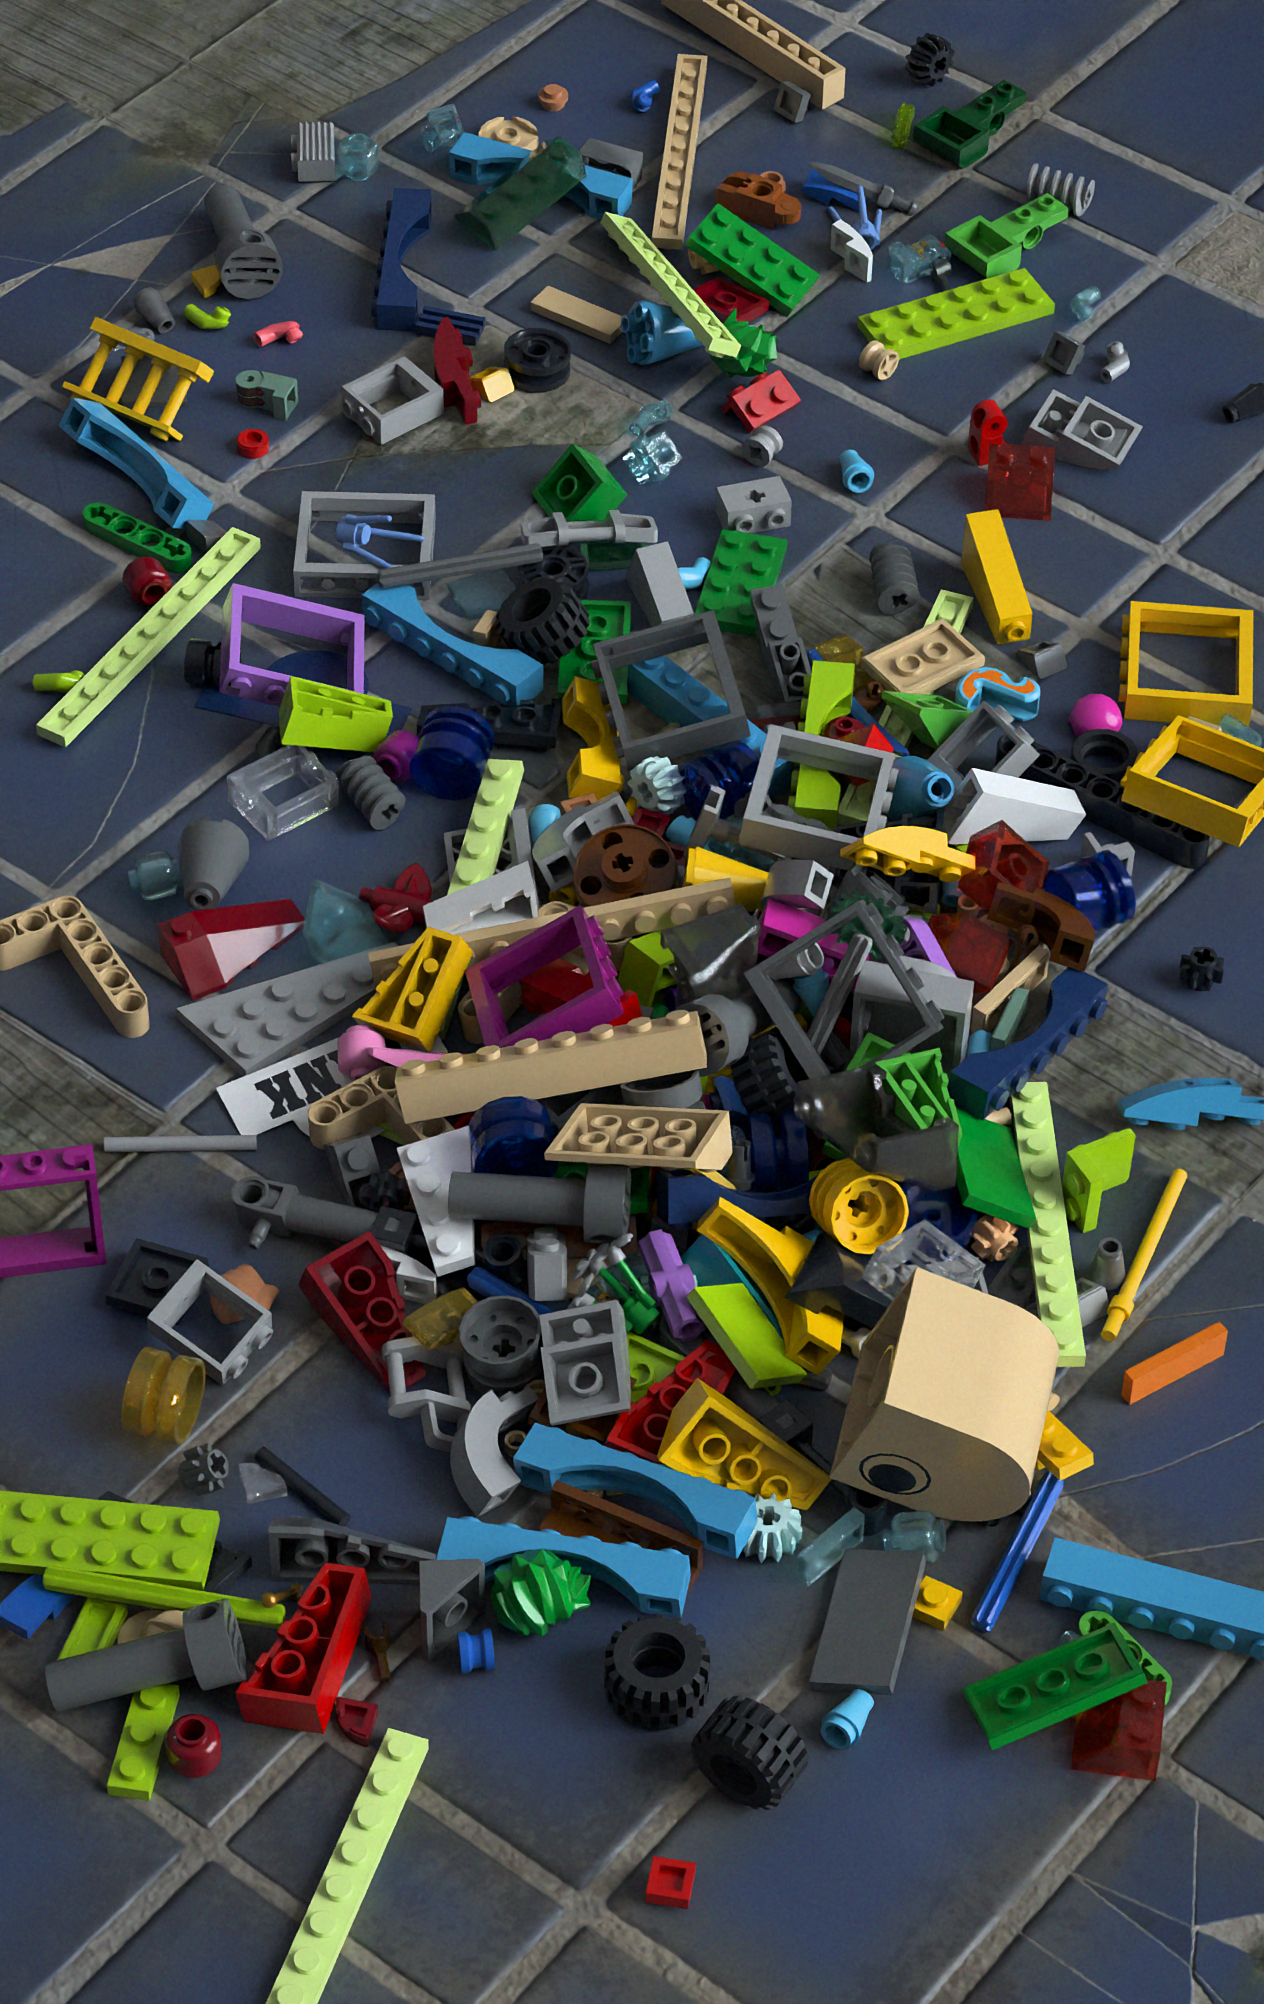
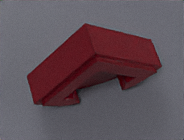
M337 1696L336 1719L339 1728L352 1742L368 1747L378 1715V1704Z

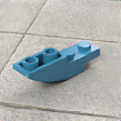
M1189 1078L1169 1081L1134 1092L1118 1100L1117 1109L1126 1117V1121L1130 1123L1148 1125L1149 1120L1163 1122L1164 1127L1176 1130H1184L1186 1125L1197 1126L1200 1112H1202L1203 1117L1213 1120H1224L1225 1115L1239 1117L1238 1121L1250 1125H1261V1120H1264V1098L1241 1095L1242 1087L1234 1079Z

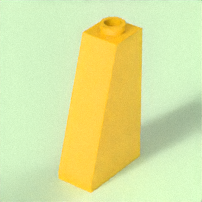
M999 510L966 514L961 566L997 644L1030 639L1033 614Z

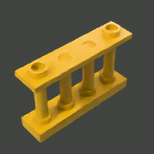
M95 317L90 329L100 336L98 341L101 343L80 386L78 387L64 381L62 387L72 394L70 399L73 397L101 403L109 411L150 428L149 433L161 440L167 441L171 437L181 441L183 435L171 427L191 382L195 383L198 378L209 383L214 371L202 361ZM117 345L126 348L124 352L127 354L106 398L92 393L112 348L116 349ZM146 356L152 359L151 364L153 366L131 410L118 404V401L138 360H142ZM170 367L179 370L177 374L180 377L159 421L144 414L164 372L169 371Z

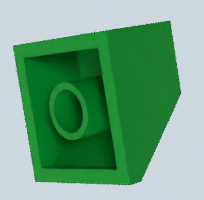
M573 443L531 492L549 517L554 512H563L566 522L605 520L608 510H615L627 496V493L596 455Z

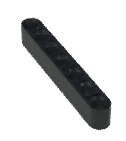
M1006 734L997 741L995 766L1015 746L1014 742ZM1034 741L1032 742L1031 746L1040 755L1018 778L1074 790L1086 813L1084 819L1182 867L1196 869L1205 864L1210 841L1209 835L1121 801L1125 787L1121 786L1119 782Z

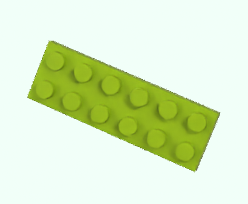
M1025 268L858 316L857 327L869 342L877 340L884 345L886 350L892 349L897 352L900 360L1054 314L1055 303Z
M0 1490V1571L44 1575L47 1566L53 1565L204 1591L220 1523L219 1512Z

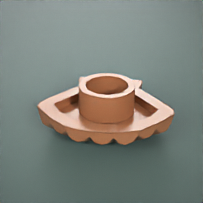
M242 1264L220 1275L268 1311L280 1292L277 1287L265 1284L256 1270L250 1265ZM210 1295L211 1309L222 1324H231L244 1320V1318Z

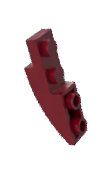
M444 317L437 328L434 340L435 382L443 388L444 408L455 405L465 425L477 423V409L481 408V398L478 390H473L471 386L469 367L473 366L472 354L469 347H464L459 328L455 329L449 317Z

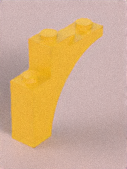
M719 1197L698 1221L697 1231L712 1240L734 1258L761 1289L781 1327L785 1344V1357L818 1376L840 1352L844 1314L828 1305H825L818 1314H815L784 1298L795 1282L796 1274L804 1265V1259L813 1241L788 1226H785L779 1232L724 1198Z

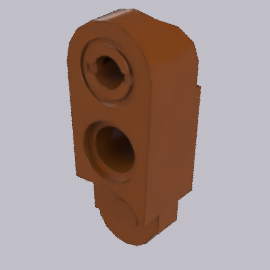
M733 172L715 189V206L719 203L740 219L773 230L775 229V223L783 225L798 222L801 218L802 210L801 203L797 198L782 193V184L754 173Z

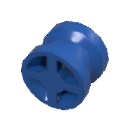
M482 1629L479 1634L469 1635L466 1631L457 1632L461 1674L470 1673L473 1668L494 1671L495 1658L491 1629Z

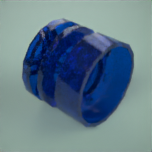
M445 706L430 712L423 723L418 743L410 760V775L416 785L426 793L445 800H461L475 794L480 787L487 761L491 755L490 752L494 746V732L489 722L480 714L465 707Z
M739 740L715 749L711 755H701L697 759L687 761L681 765L679 775L685 777L682 780V785L686 790L683 797L687 808L696 821L713 785L725 790L719 818L730 823L735 822L737 814L735 813L734 805L736 801L744 798L745 794L752 790L759 765L757 756L747 744Z
M1102 850L1094 853L1092 856L1082 857L1078 863L1069 862L1049 869L1045 875L1044 890L1062 898L1081 911L1091 922L1095 934L1099 932L1101 927L1104 929L1115 927L1116 924L1131 921L1135 915V891L1130 876L1117 855L1109 850Z

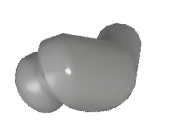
M1119 341L1112 342L1106 347L1109 364L1102 368L1099 373L1105 383L1115 380L1126 372L1130 366L1127 350L1123 349V344Z

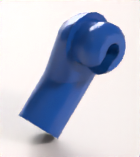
M650 80L631 91V105L634 110L646 112L650 109L652 98L650 97L660 91V87L655 80Z

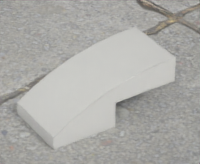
M841 219L832 224L830 249L845 258V270L868 283L871 281L873 254L871 249L855 229Z
M381 1246L392 1261L395 1271L394 1279L399 1295L405 1300L435 1306L437 1302L436 1275L417 1260L394 1249Z

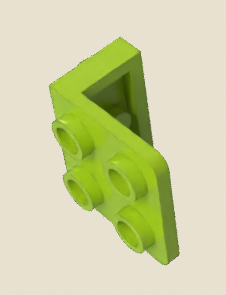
M1130 1128L1109 1133L1104 1138L1085 1145H1078L1072 1150L1067 1151L1062 1180L1066 1217L1070 1221H1074L1082 1233L1096 1229L1102 1192L1125 1183L1129 1178L1136 1138L1135 1133Z

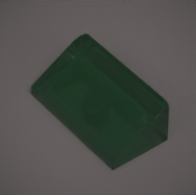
M613 540L581 541L578 544L579 552L586 557L589 572L629 569L635 550L647 546L646 542L614 543Z

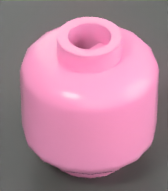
M368 1025L352 1026L337 1041L338 1070L344 1076L351 1078L352 1082L380 1067L386 1066L385 1061L368 1055V1047L385 1048V1038L376 1032L374 1027Z

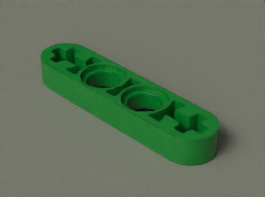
M91 503L83 509V526L90 534L138 557L150 556L155 558L163 565L166 571L172 573L184 572L192 566L191 547L186 542L105 503ZM120 529H131V530H132L131 532L125 533V534H121V533H117V532H116L117 530H120ZM149 541H155L158 543L155 546L142 545L143 543Z

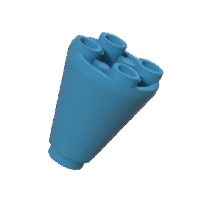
M646 300L638 301L632 305L629 314H624L621 318V329L627 338V358L631 364L648 365L704 346L702 342L694 338V333L690 328L683 325V320L679 315L672 312V307Z
M917 756L898 757L894 759L892 768L899 769L894 790L887 789V792L893 793L888 814H883L887 816L889 822L902 820V815L912 813L913 818L932 815L934 809L946 806L952 799L954 784L946 773L923 758Z

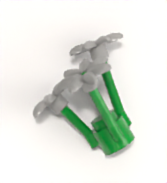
M628 1233L613 1240L610 1246L609 1243H602L596 1250L590 1249L587 1253V1259H583L576 1264L577 1270L574 1272L572 1279L576 1281L582 1277L584 1281L578 1289V1294L573 1297V1302L567 1309L597 1304L594 1302L595 1298L586 1293L594 1277L590 1275L592 1272L596 1277L601 1276L626 1302L622 1306L626 1333L633 1329L640 1335L659 1316L660 1312L653 1306L656 1301L646 1293L624 1261L626 1256L620 1247L631 1241L630 1239L633 1235ZM607 1257L612 1265L616 1264L636 1294L631 1296L606 1270L607 1265L602 1261Z

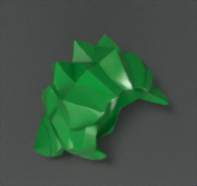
M734 309L722 324L741 345L737 357L725 354L723 357H716L710 354V358L719 369L728 372L729 378H732L734 375L753 377L763 374L767 371L766 365L777 359L776 343L778 339L775 333L763 331L764 325L756 328L754 325L748 326L747 321H737V309Z
M546 1549L527 1550L523 1554H514L509 1563L502 1564L494 1572L495 1584L492 1588L491 1599L495 1616L499 1623L517 1634L525 1636L536 1634L543 1637L548 1633L550 1627H556L558 1623L567 1624L572 1613L590 1606L587 1590L590 1585L591 1576L580 1574L582 1567L571 1566L568 1560H561L554 1553Z

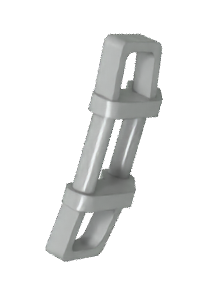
M608 510L605 520L566 522L563 512H554L551 517L522 522L521 539L523 545L537 543L541 547L552 545L568 546L569 542L613 540L614 543H656L658 528L653 517L621 514L619 510Z
M421 1312L412 1322V1337L391 1340L382 1346V1359L384 1362H387L391 1394L387 1401L388 1413L390 1416L397 1418L415 1416L420 1413L426 1444L431 1448L450 1453L454 1437L440 1432L437 1418L457 1423L458 1429L471 1410V1404L466 1400L462 1371L464 1357L461 1349L459 1328L455 1321ZM426 1329L443 1334L446 1343L427 1338ZM417 1360L447 1369L450 1395L428 1389L406 1392L403 1363Z

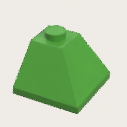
M882 691L881 698L922 743L934 748V752L973 712L940 695Z

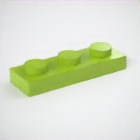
M164 1684L134 1692L108 1779V1795L150 1801L166 1746V1732L173 1721L179 1700V1685Z

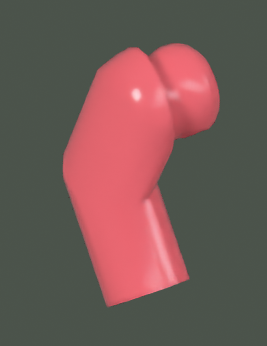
M286 321L271 324L254 332L253 338L257 346L262 347L284 336L287 342L295 343L302 338L303 333L299 329L300 325L297 322Z

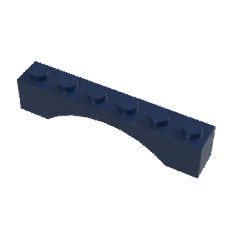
M394 188L393 200H387V219H384L383 237L387 239H381V258H378L377 276L381 278H375V297H372L371 316L377 317V330L415 332L418 316V288L403 271L401 262L408 250L430 232L432 194L430 189Z
M1067 967L1051 982L1046 1005L1047 1019L1036 1032L1006 1048L989 1052L971 1053L951 1071L947 1089L950 1099H954L955 1106L982 1121L994 1110L999 1111L1006 1103L1007 1098L1015 1091L1020 1092L1033 1074L1041 1073L1047 1062L1054 1055L1059 1056L1064 1051L1068 1042L1074 1037L1079 1038L1091 1021L1102 1017L1108 1001L1105 1000L1108 984L1086 972Z
M878 1155L840 1157L836 1160L839 1161L846 1158L861 1159L890 1178V1163ZM695 1168L657 1170V1216L669 1224L671 1228L693 1227V1222H698L719 1197H722L762 1222H766L767 1217L780 1216V1219L788 1221L803 1219V1214H811L809 1197L812 1184L817 1176L789 1189L773 1192H745L725 1187L709 1179Z

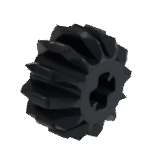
M926 33L924 37L918 36L916 44L910 45L911 51L905 56L908 60L905 69L909 72L908 76L919 84L922 83L933 87L936 82L942 83L943 76L949 74L948 69L954 64L951 58L955 51L951 48V43L941 36Z

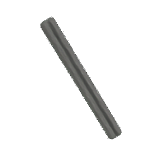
M534 543L380 569L377 571V579L380 587L388 588L541 562L543 553L540 544Z

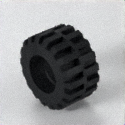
M551 575L545 576L542 579L540 577L535 578L514 590L509 595V598L503 601L501 609L497 611L495 627L509 649H518L545 666L549 662L552 664L558 661L559 658L565 657L573 648L580 644V639L585 637L587 633L586 628L589 626L590 620L588 618V611L568 582L564 581L561 577L557 576L554 578Z
M777 1027L749 1039L744 1055L735 1064L731 1065L733 1080L743 1104L752 1117L763 1128L765 1127L771 1132L802 1119L803 1117L800 1114L802 1106L808 1099L818 1093Z
M655 1614V1618L648 1619L647 1615L638 1616L637 1623H632L629 1620L622 1624V1632L616 1630L613 1633L611 1644H607L605 1651L604 1688H606V1698L608 1702H613V1710L617 1715L625 1713L626 1722L633 1725L638 1721L643 1729L650 1730L651 1725H659V1730H666L671 1723H674L677 1727L685 1724L686 1716L693 1719L699 1713V1706L704 1707L707 1700V1692H709L710 1651L709 1648H706V1640L703 1635H696V1627L690 1623L685 1626L682 1625V1619L675 1616L669 1620L664 1619V1614ZM649 1666H664L676 1673L663 1678H653L639 1671Z
M740 1696L723 1699L691 1742L693 1759L709 1782L727 1797L739 1804L757 1810H771L773 1807H777L807 1768V1760L809 1758L802 1738L797 1735V1731L781 1715L768 1706L756 1702L754 1699L747 1697L744 1699Z

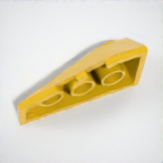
M698 1378L672 1409L657 1455L659 1461L673 1470L693 1477L706 1478L714 1484L732 1490L738 1489L754 1495L758 1493L763 1499H769L775 1493L777 1501L790 1499L792 1507L806 1511L832 1480L828 1474L731 1400Z

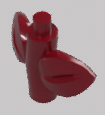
M415 862L397 877L392 889L379 885L374 890L362 887L359 900L370 904V909L374 910L371 918L375 923L386 929L404 933L411 928L414 921L426 925L423 906L433 902L429 900L432 895V886L423 868Z

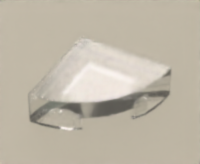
M239 1464V1473L247 1504L287 1496L286 1484L279 1474L260 1468L259 1464Z

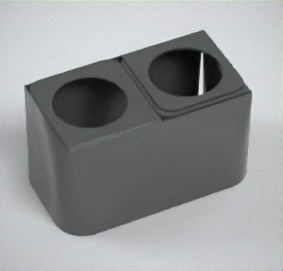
M589 138L574 153L575 163L633 178L632 191L642 179L643 152ZM596 159L601 160V161H605V162H608V163H600V162H598Z

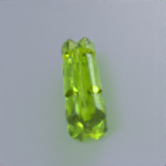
M901 103L898 107L894 130L891 135V145L894 148L897 146L904 148L907 145V138L909 137L914 118L915 107L913 104Z

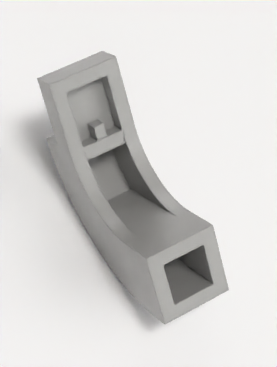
M617 791L587 807L580 804L553 822L535 842L532 850L533 858L552 892L573 882L575 860L580 849L589 838L611 826L635 825Z
M814 860L778 861L770 867L761 899V907L764 909L770 898L821 917L834 874Z
M530 1387L516 1395L513 1391H510L499 1399L492 1390L484 1394L470 1410L454 1435L450 1450L453 1479L462 1498L476 1517L506 1502L521 1482L500 1452L498 1434L525 1420L539 1398Z

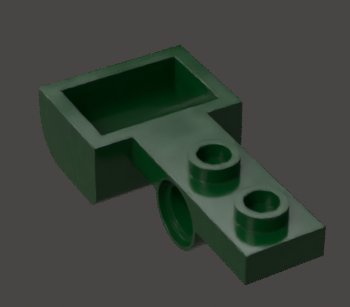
M1003 80L956 112L942 106L916 123L913 130V139L916 143L957 166L967 168L986 155L989 135L998 133L1004 124L1006 115L1026 102L1027 92Z

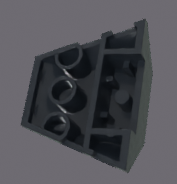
M945 807L934 809L932 815L913 818L912 813L903 814L902 820L887 822L885 828L914 826L944 833ZM867 821L834 827V832L862 838ZM830 866L829 872L834 874L831 885L838 889L848 870ZM870 866L867 867L866 876L870 878L877 874L904 900L900 906H907L910 909L909 911L937 914L940 889L939 877L915 872L912 869L907 870L900 876H889L881 870Z
M820 1232L804 1259V1265L796 1274L795 1282L784 1298L815 1314H818L825 1305H828L873 1329L903 1285L899 1276L890 1267L865 1254L854 1253L841 1245L833 1237Z

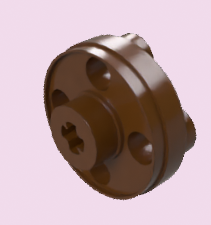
M632 824L611 826L589 838L580 849L573 870L574 889L579 905L582 908L679 888L680 881L675 855L666 841L654 831ZM660 861L668 863L663 868L652 867L655 863ZM590 888L600 889V891L594 895L585 894V892Z

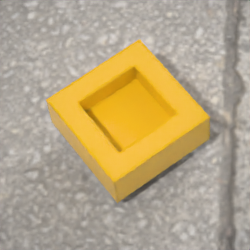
M925 1576L920 1585L912 1617L944 1631L962 1602L963 1592L929 1576Z

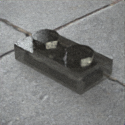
M1019 1243L987 1288L989 1295L1010 1302L1023 1309L1026 1308L1035 1295L1029 1247Z

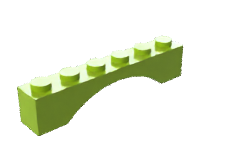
M813 660L812 673L805 674L803 695H809V697L802 698L800 719H806V721L799 722L798 731L822 736V731L830 720L845 717L851 713L855 664ZM794 762V767L799 768V771H792L791 792H796V796H789L788 807L792 808L794 813L800 816L823 822L827 828L834 831V827L838 825L840 784L826 769Z

